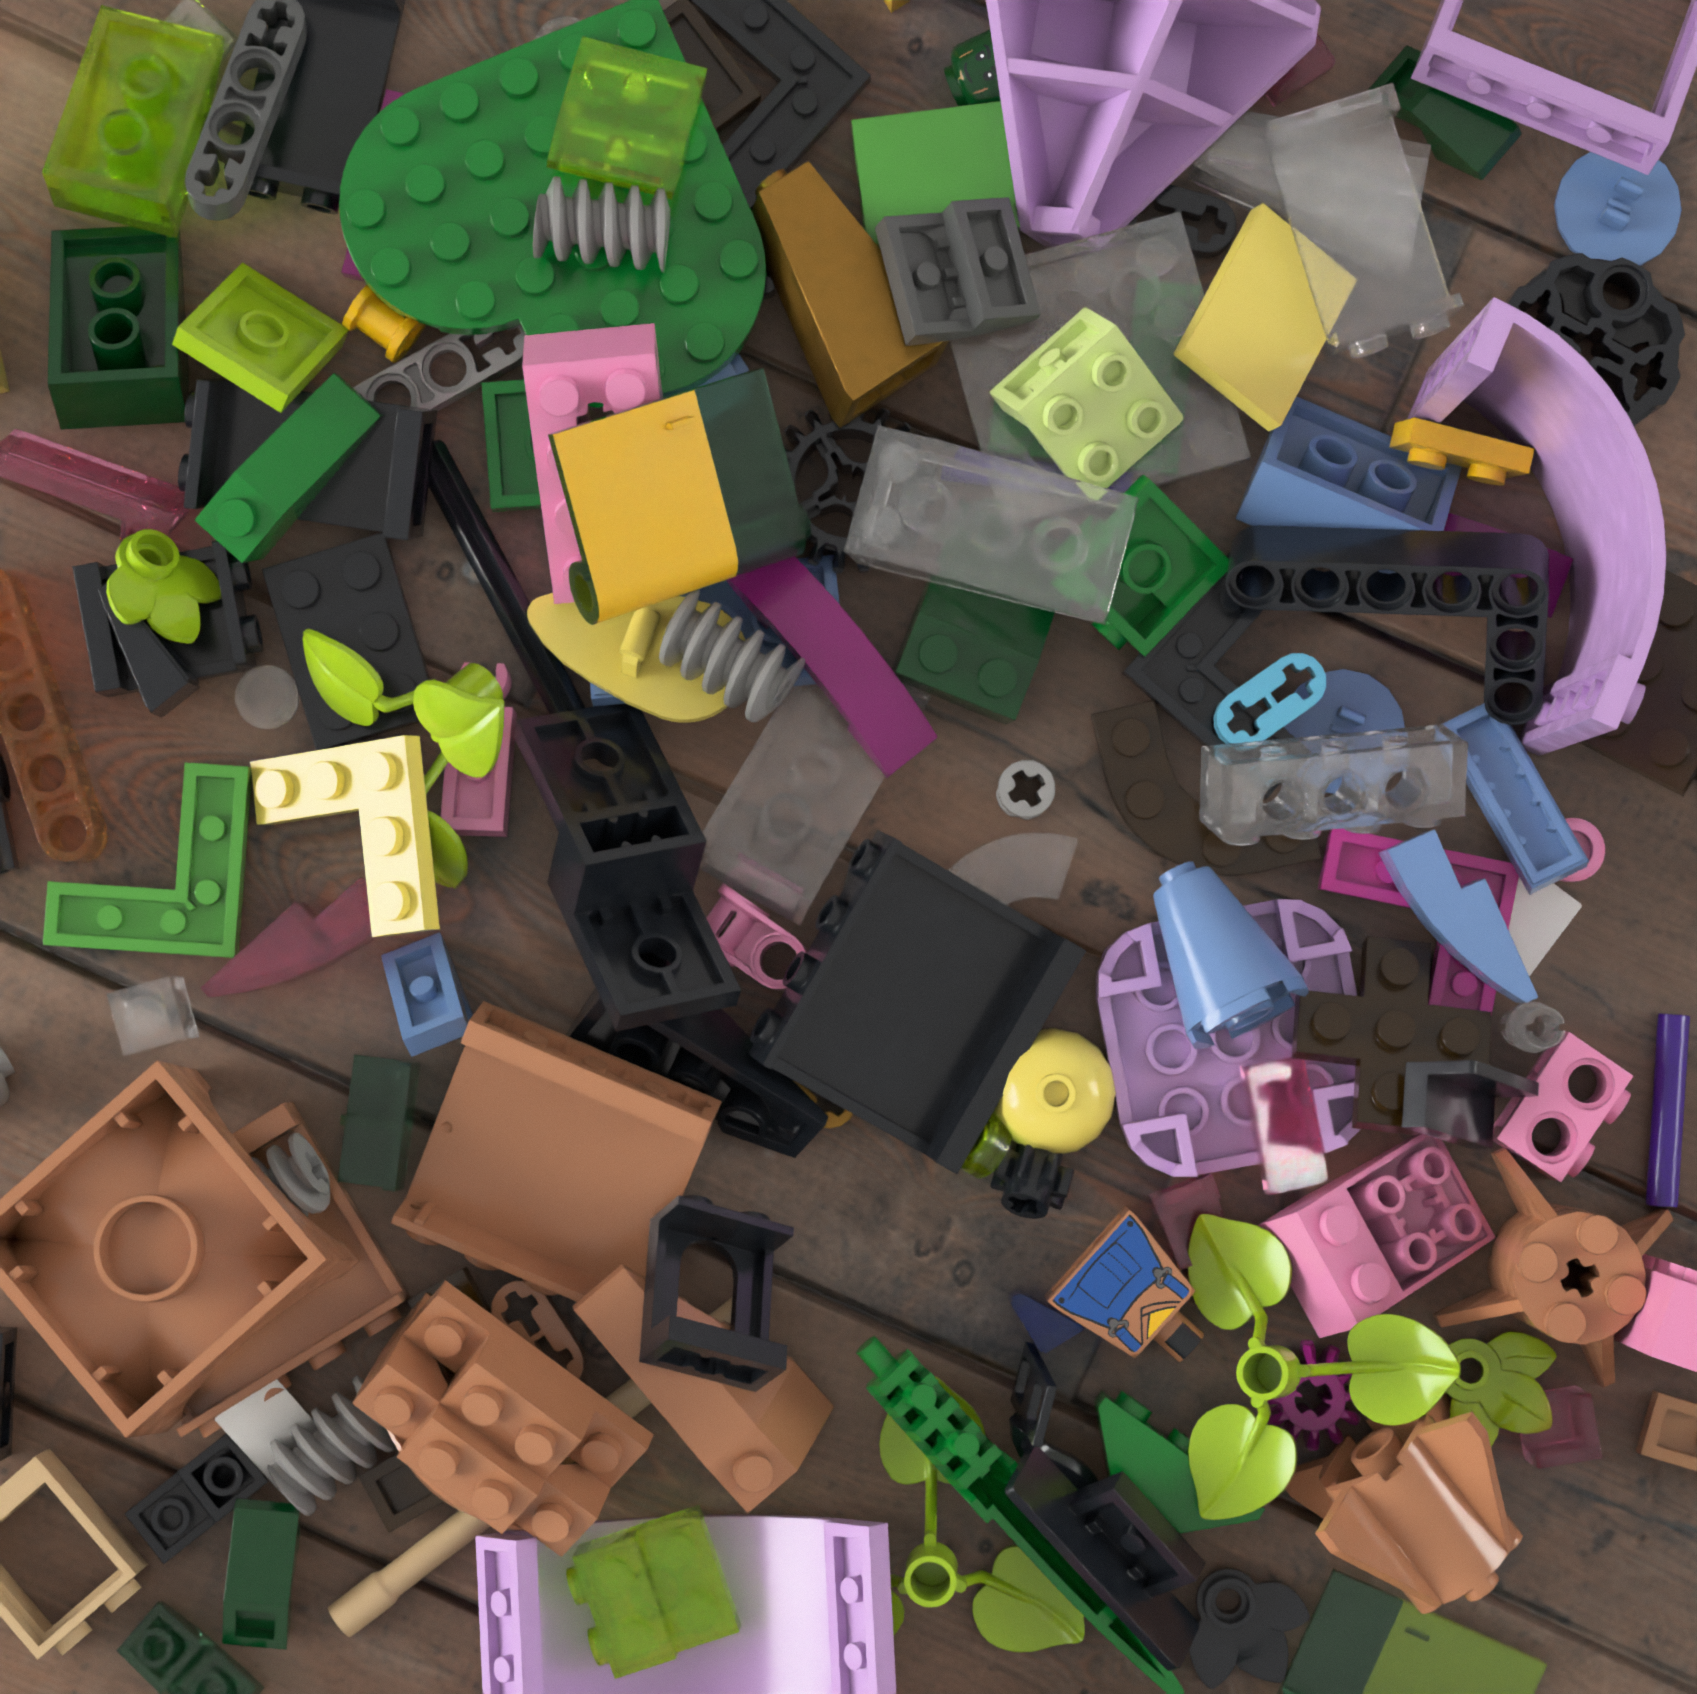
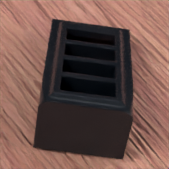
M106 583L98 590L101 601L141 697L151 714L163 717L200 688L198 685L200 682L168 641L150 627L147 619L135 624L126 625L115 616L108 601Z

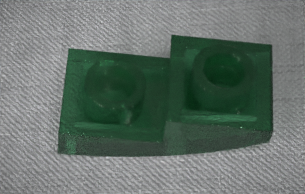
M163 1601L156 1603L116 1650L160 1694H260L265 1688L216 1642Z

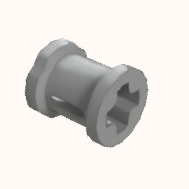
M1021 760L1012 763L1003 771L999 778L996 791L998 804L1011 817H1019L1023 820L1038 817L1051 805L1054 799L1055 781L1052 773L1043 764L1034 760ZM1021 774L1022 778L1026 781L1032 780L1035 777L1040 781L1042 787L1035 794L1038 802L1037 805L1030 807L1029 803L1025 800L1014 803L1010 799L1009 793L1016 786L1013 776Z

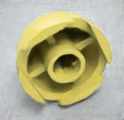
M1056 1028L1042 1029L1030 1049L1019 1057L1009 1072L1003 1096L992 1114L1006 1136L1016 1143L1024 1146L1031 1145L1033 1148L1047 1150L1052 1153L1065 1154L1076 1152L1097 1139L1112 1117L1116 1095L1112 1070L1099 1047L1079 1033Z

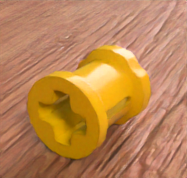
M368 285L353 300L342 321V325L349 331L358 329L386 350L385 357L392 363L398 362L407 354L426 326V324L407 316L404 318L377 297Z

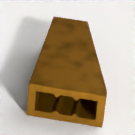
M807 161L790 173L780 169L762 181L755 190L757 199L752 213L761 234L766 267L834 422L841 428L936 365L948 341L905 345L880 248L811 163Z

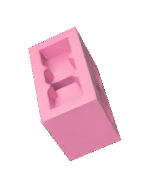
M1557 1031L1526 1076L1527 1079L1539 1083L1538 1096L1512 1097L1494 1123L1493 1141L1506 1148L1511 1154L1550 1180L1562 1182L1567 1174L1574 1178L1585 1167L1594 1152L1595 1146L1589 1141L1603 1121L1608 1125L1613 1123L1627 1105L1631 1093L1625 1090L1633 1075L1572 1033ZM1585 1065L1595 1074L1596 1089L1590 1098L1579 1102L1571 1095L1568 1088V1080L1573 1070ZM1551 1118L1559 1126L1561 1132L1560 1142L1552 1152L1541 1154L1533 1145L1532 1132L1541 1120Z

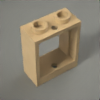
M50 1448L32 1458L0 1486V1524L47 1485L115 1564L118 1570L57 1623L52 1625L0 1564V1616L37 1660L53 1647L62 1656L93 1630L85 1619L102 1604L105 1605L110 1613H113L141 1588L134 1577L149 1565Z

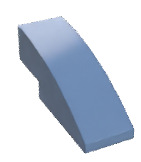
M1435 829L1423 832L1378 852L1402 897L1422 925L1452 957L1482 982L1515 1003H1527L1539 998L1486 879L1473 880L1460 886Z

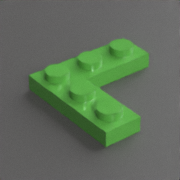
M185 762L175 890L48 881L43 945L239 958L252 782L251 767Z

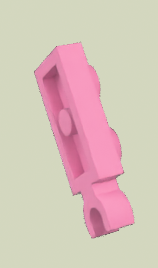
M464 662L462 668L469 664V662ZM497 663L496 680L500 684L504 700L510 692L512 679L504 663ZM504 707L501 749L495 766L488 774L480 778L471 777L454 768L449 762L444 768L440 817L458 835L507 837L515 744L514 734L517 713L513 707Z

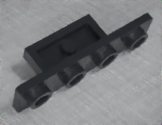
M1033 1447L1025 1451L1005 1487L1007 1497L1167 1671L1180 1668L1199 1630V1623L1174 1596L1171 1590L1197 1581L1206 1562L1123 1471L1077 1489L1041 1448Z

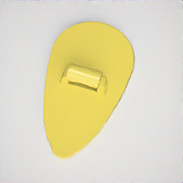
M553 593L537 597L530 603L527 610L528 621L543 645L568 668L626 704L663 720L678 723L705 720L727 708L723 700L726 686L713 695L707 694L702 688L704 673L690 681L681 676L682 660L671 667L660 663L659 652L666 627L685 597L677 596L594 625L586 622L575 602L554 604ZM698 600L696 610L702 613L712 604ZM720 610L717 624L723 627L732 618L723 610ZM740 630L738 638L745 641V637Z

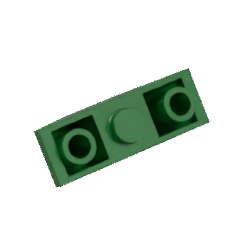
M1102 1390L1095 1398L1094 1403L1107 1477L1123 1471L1180 1534L1255 1521L1265 1511V1508L1261 1507L1256 1511L1234 1518L1219 1520L1202 1518L1199 1514L1197 1492L1189 1466L1188 1448L1190 1437L1175 1427L1168 1437L1147 1423L1153 1412L1122 1390L1115 1399Z

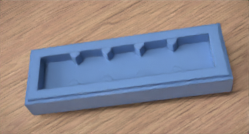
M1484 703L1439 725L1438 735L1529 895L1587 867L1589 862L1587 856L1511 725L1503 724L1493 719L1486 711Z

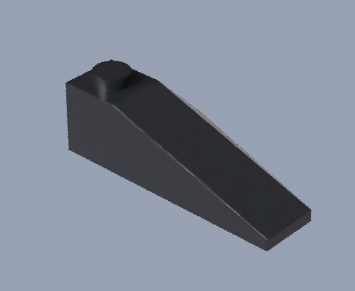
M654 953L640 955L641 959L650 966L662 968L671 965L669 961L659 958ZM595 987L565 1034L575 1040L722 1101L714 1120L718 1121V1126L723 1133L796 1158L822 1130L828 1120V1116L792 1079L773 1068L769 1069L748 1054L754 1043L750 1041V1037L723 1009L616 1031Z

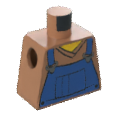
M1126 1206L1122 1208L1044 1295L1054 1308L1134 1358L1154 1340L1175 1360L1181 1362L1195 1349L1204 1337V1333L1179 1311L1195 1292L1194 1288L1139 1218Z

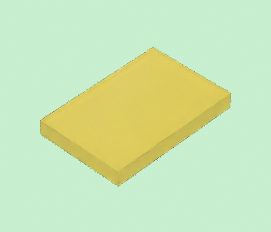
M1262 203L1249 212L1173 355L1269 432L1282 425L1357 280Z

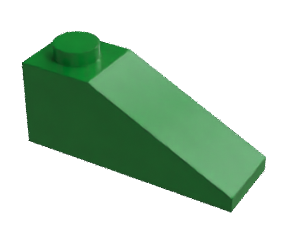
M333 373L231 475L194 521L241 563L264 559L382 419L383 415L337 373Z

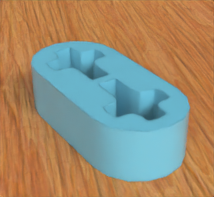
M1291 653L1271 664L1227 695L1218 704L1214 713V729L1218 737L1226 745L1235 749H1249L1266 740L1313 707L1323 697L1326 689V674L1322 665L1314 657L1304 653ZM1288 666L1295 673L1306 669L1312 677V680L1305 686L1309 696L1303 700L1300 695L1293 693L1277 703L1271 692L1287 680L1282 670ZM1261 699L1269 710L1253 722L1254 728L1257 731L1255 735L1250 737L1245 730H1240L1235 734L1229 730L1227 723L1234 717L1230 709L1232 704L1237 703L1245 710Z

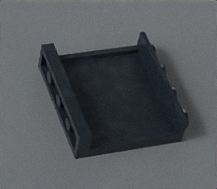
M877 830L872 840L865 839L854 852L848 866V872L852 875L840 896L833 895L821 909L815 924V928L819 932L807 953L799 952L788 966L783 978V985L786 986V989L774 1010L767 1008L756 1021L750 1036V1041L754 1044L748 1054L769 1069L773 1068L924 1153L939 1165L958 1174L1002 1098L1009 1072L1020 1056L1032 1046L1086 950L1051 932L910 849L896 838Z

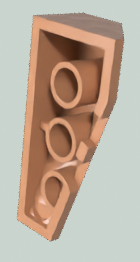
M621 1264L572 1306L574 1311L703 1465L739 1505L749 1513L798 1471L832 1412L834 1405L796 1361L788 1355L786 1370L757 1392L639 1362L646 1277ZM678 1295V1317L730 1330V1323L715 1319L688 1304L685 1298Z

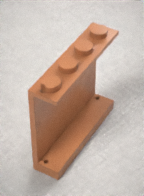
M483 1001L468 1022L461 1040V1044H464L465 1047L407 1196L395 1212L391 1224L406 1229V1233L420 1243L426 1245L441 1244L464 1254L471 1264L485 1270L500 1269L523 1279L530 1289L544 1295L559 1294L576 1302L621 1264L646 1277L650 1219L678 1195L683 1196L722 1101Z

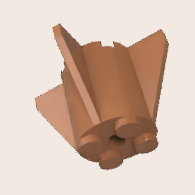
M1500 1148L1491 1152L1518 1212L1502 1224L1496 1234L1498 1237L1492 1245L1491 1255L1488 1256L1487 1272L1491 1287L1433 1313L1437 1325L1442 1328L1510 1314L1526 1325L1560 1342L1580 1344L1598 1385L1604 1388L1615 1383L1614 1334L1629 1324L1634 1314L1640 1311L1645 1304L1647 1294L1645 1289L1646 1272L1642 1256L1672 1223L1673 1218L1669 1209L1661 1207L1623 1226H1619L1603 1215L1576 1207L1548 1203L1506 1148Z
M1446 1393L1428 1413L1413 1422L1394 1426L1383 1425L1370 1419L1366 1420L1372 1428V1432L1364 1436L1357 1444L1348 1434L1329 1456L1296 1466L1293 1478L1285 1489L1294 1500L1323 1518L1315 1534L1331 1554L1402 1590L1421 1614L1430 1613L1441 1605L1456 1600L1463 1595L1468 1601L1472 1602L1489 1594L1499 1581V1576L1495 1570L1499 1568L1509 1552L1518 1546L1523 1537L1522 1532L1505 1511L1487 1430L1473 1412L1449 1418L1450 1404Z

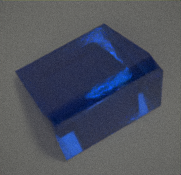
M1018 1288L1009 1292L1010 1297L1008 1299L1040 1352L1044 1351L1046 1354L1085 1329L1083 1325L1061 1311Z

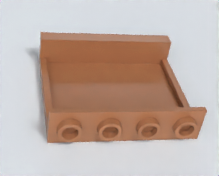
M293 1101L280 1104L234 1132L233 1136L250 1157L258 1158L268 1169L270 1166L266 1152L270 1146H279L290 1157L292 1154L288 1145L289 1135L300 1133L306 1138L323 1162L330 1180V1204L321 1213L312 1214L308 1212V1218L327 1234L344 1242L359 1262L341 1278L320 1286L294 1303L227 1358L200 1385L185 1404L182 1411L186 1416L181 1419L183 1425L176 1429L180 1437L198 1428L202 1436L206 1438L221 1429L222 1427L215 1421L216 1416L276 1379L285 1388H288L292 1385V1382L286 1373L307 1360L314 1371L348 1351L342 1342L343 1338L361 1327L364 1328L369 1337L373 1336L402 1318L396 1306L410 1298L409 1293ZM272 1388L268 1390L265 1394L264 1402L284 1389Z

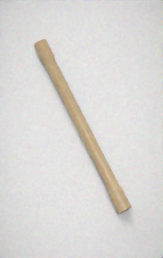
M732 1297L709 1315L721 1322L726 1321L731 1324ZM632 1379L605 1398L631 1418L651 1404L650 1400ZM567 1456L561 1464H573L575 1461ZM460 1510L382 1570L371 1573L329 1605L328 1611L340 1630L351 1638L393 1606L400 1595L474 1540L475 1536L487 1530L490 1525Z

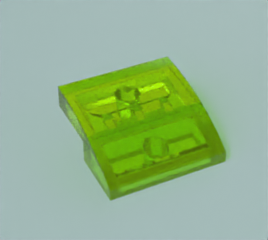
M582 36L547 158V168L605 183L611 182L613 185L629 189L631 185H638L640 192L652 195L655 194L657 188H664L667 198L672 200L688 151L690 132L705 88L707 68Z

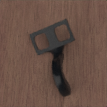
M1025 1342L1010 1399L1016 1412L1009 1418L1010 1437L1019 1457L1022 1458L1025 1451L1033 1447H1039L1077 1489L1099 1481L1096 1474L1085 1462L1072 1453L1048 1443L1044 1439L1057 1386L1035 1343ZM1029 1369H1030V1375H1029V1379H1028V1383H1027V1387H1026V1391H1025V1395H1024L1025 1385H1026V1381H1027V1377H1028V1373H1029ZM1041 1396H1042V1402H1041V1406H1040V1410H1039V1414H1038V1418H1037V1411H1038L1040 1399H1041Z

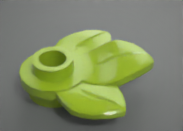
M143 529L127 536L116 550L115 560L118 569L111 574L107 581L106 593L115 616L126 625L135 624L147 619L150 627L165 639L186 644L193 643L199 634L201 625L198 603H210L222 599L219 580L198 559L179 555V550L173 540L160 531Z
M1506 1332L1488 1343L1466 1338L1449 1344L1460 1363L1466 1358H1472L1481 1367V1375L1476 1382L1466 1383L1459 1377L1446 1391V1394L1451 1397L1449 1418L1473 1412L1487 1430L1491 1447L1498 1436L1499 1428L1522 1434L1538 1433L1551 1428L1553 1420L1550 1403L1541 1385L1535 1380L1551 1366L1557 1357L1555 1351L1547 1343L1525 1333Z

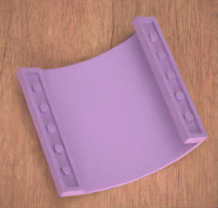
M1494 297L1428 368L1407 419L1415 417L1440 424L1464 401L1498 428L1511 443L1535 449L1530 469L1540 482L1553 509L1563 539L1566 556L1573 558L1569 570L1571 599L1569 632L1563 662L1557 680L1543 687V703L1540 712L1534 719L1525 723L1519 737L1526 751L1540 756L1616 730L1620 721L1629 724L1636 715L1646 686L1637 683L1657 630L1664 595L1666 570L1665 527L1658 487L1646 450L1630 417L1610 387L1587 360L1558 334L1527 313Z
M762 1514L686 1515L595 1521L562 1557L537 1540V1537H533L526 1531L511 1530L505 1531L503 1534L497 1532L475 1536L483 1694H896L888 1523L818 1516Z

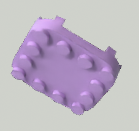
M1276 899L1244 905V908L1302 975L1309 991L1357 996L1349 954L1352 951L1344 929L1324 910L1302 900ZM1159 921L1147 923L1126 931L1105 948L1096 971L1095 998L1106 1057L1113 1075L1116 1091L1115 1105L1119 1125L1128 1147L1138 1156L1142 1163L1173 1177H1198V1175L1299 1156L1321 1152L1328 1153L1348 1145V1141L1361 1130L1352 1128L1355 1066L1292 1058L1295 1006L1273 1020L1233 1039L1227 1028L1211 1033L1210 1036L1215 1044L1214 1046L1194 1049L1190 1039L1186 1036ZM1290 993L1295 1003L1296 994Z

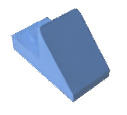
M438 932L381 955L402 1040L411 1057L463 1037L473 1012L441 933Z

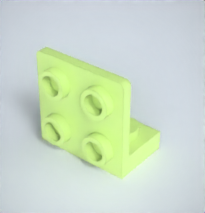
M1087 307L1079 311L989 391L1004 412L1028 427L1079 495L1089 502L1097 498L1183 420L1182 413L1117 325Z

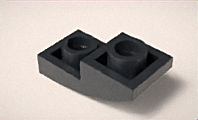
M226 1433L124 1513V1515L164 1565L234 1509L236 1498L247 1499L268 1481L251 1459Z

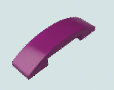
M777 539L741 566L735 577L726 580L766 630L771 627L797 660L802 657L805 659L803 668L850 724L847 730L886 778L890 777L938 738L907 689L861 629L824 586Z

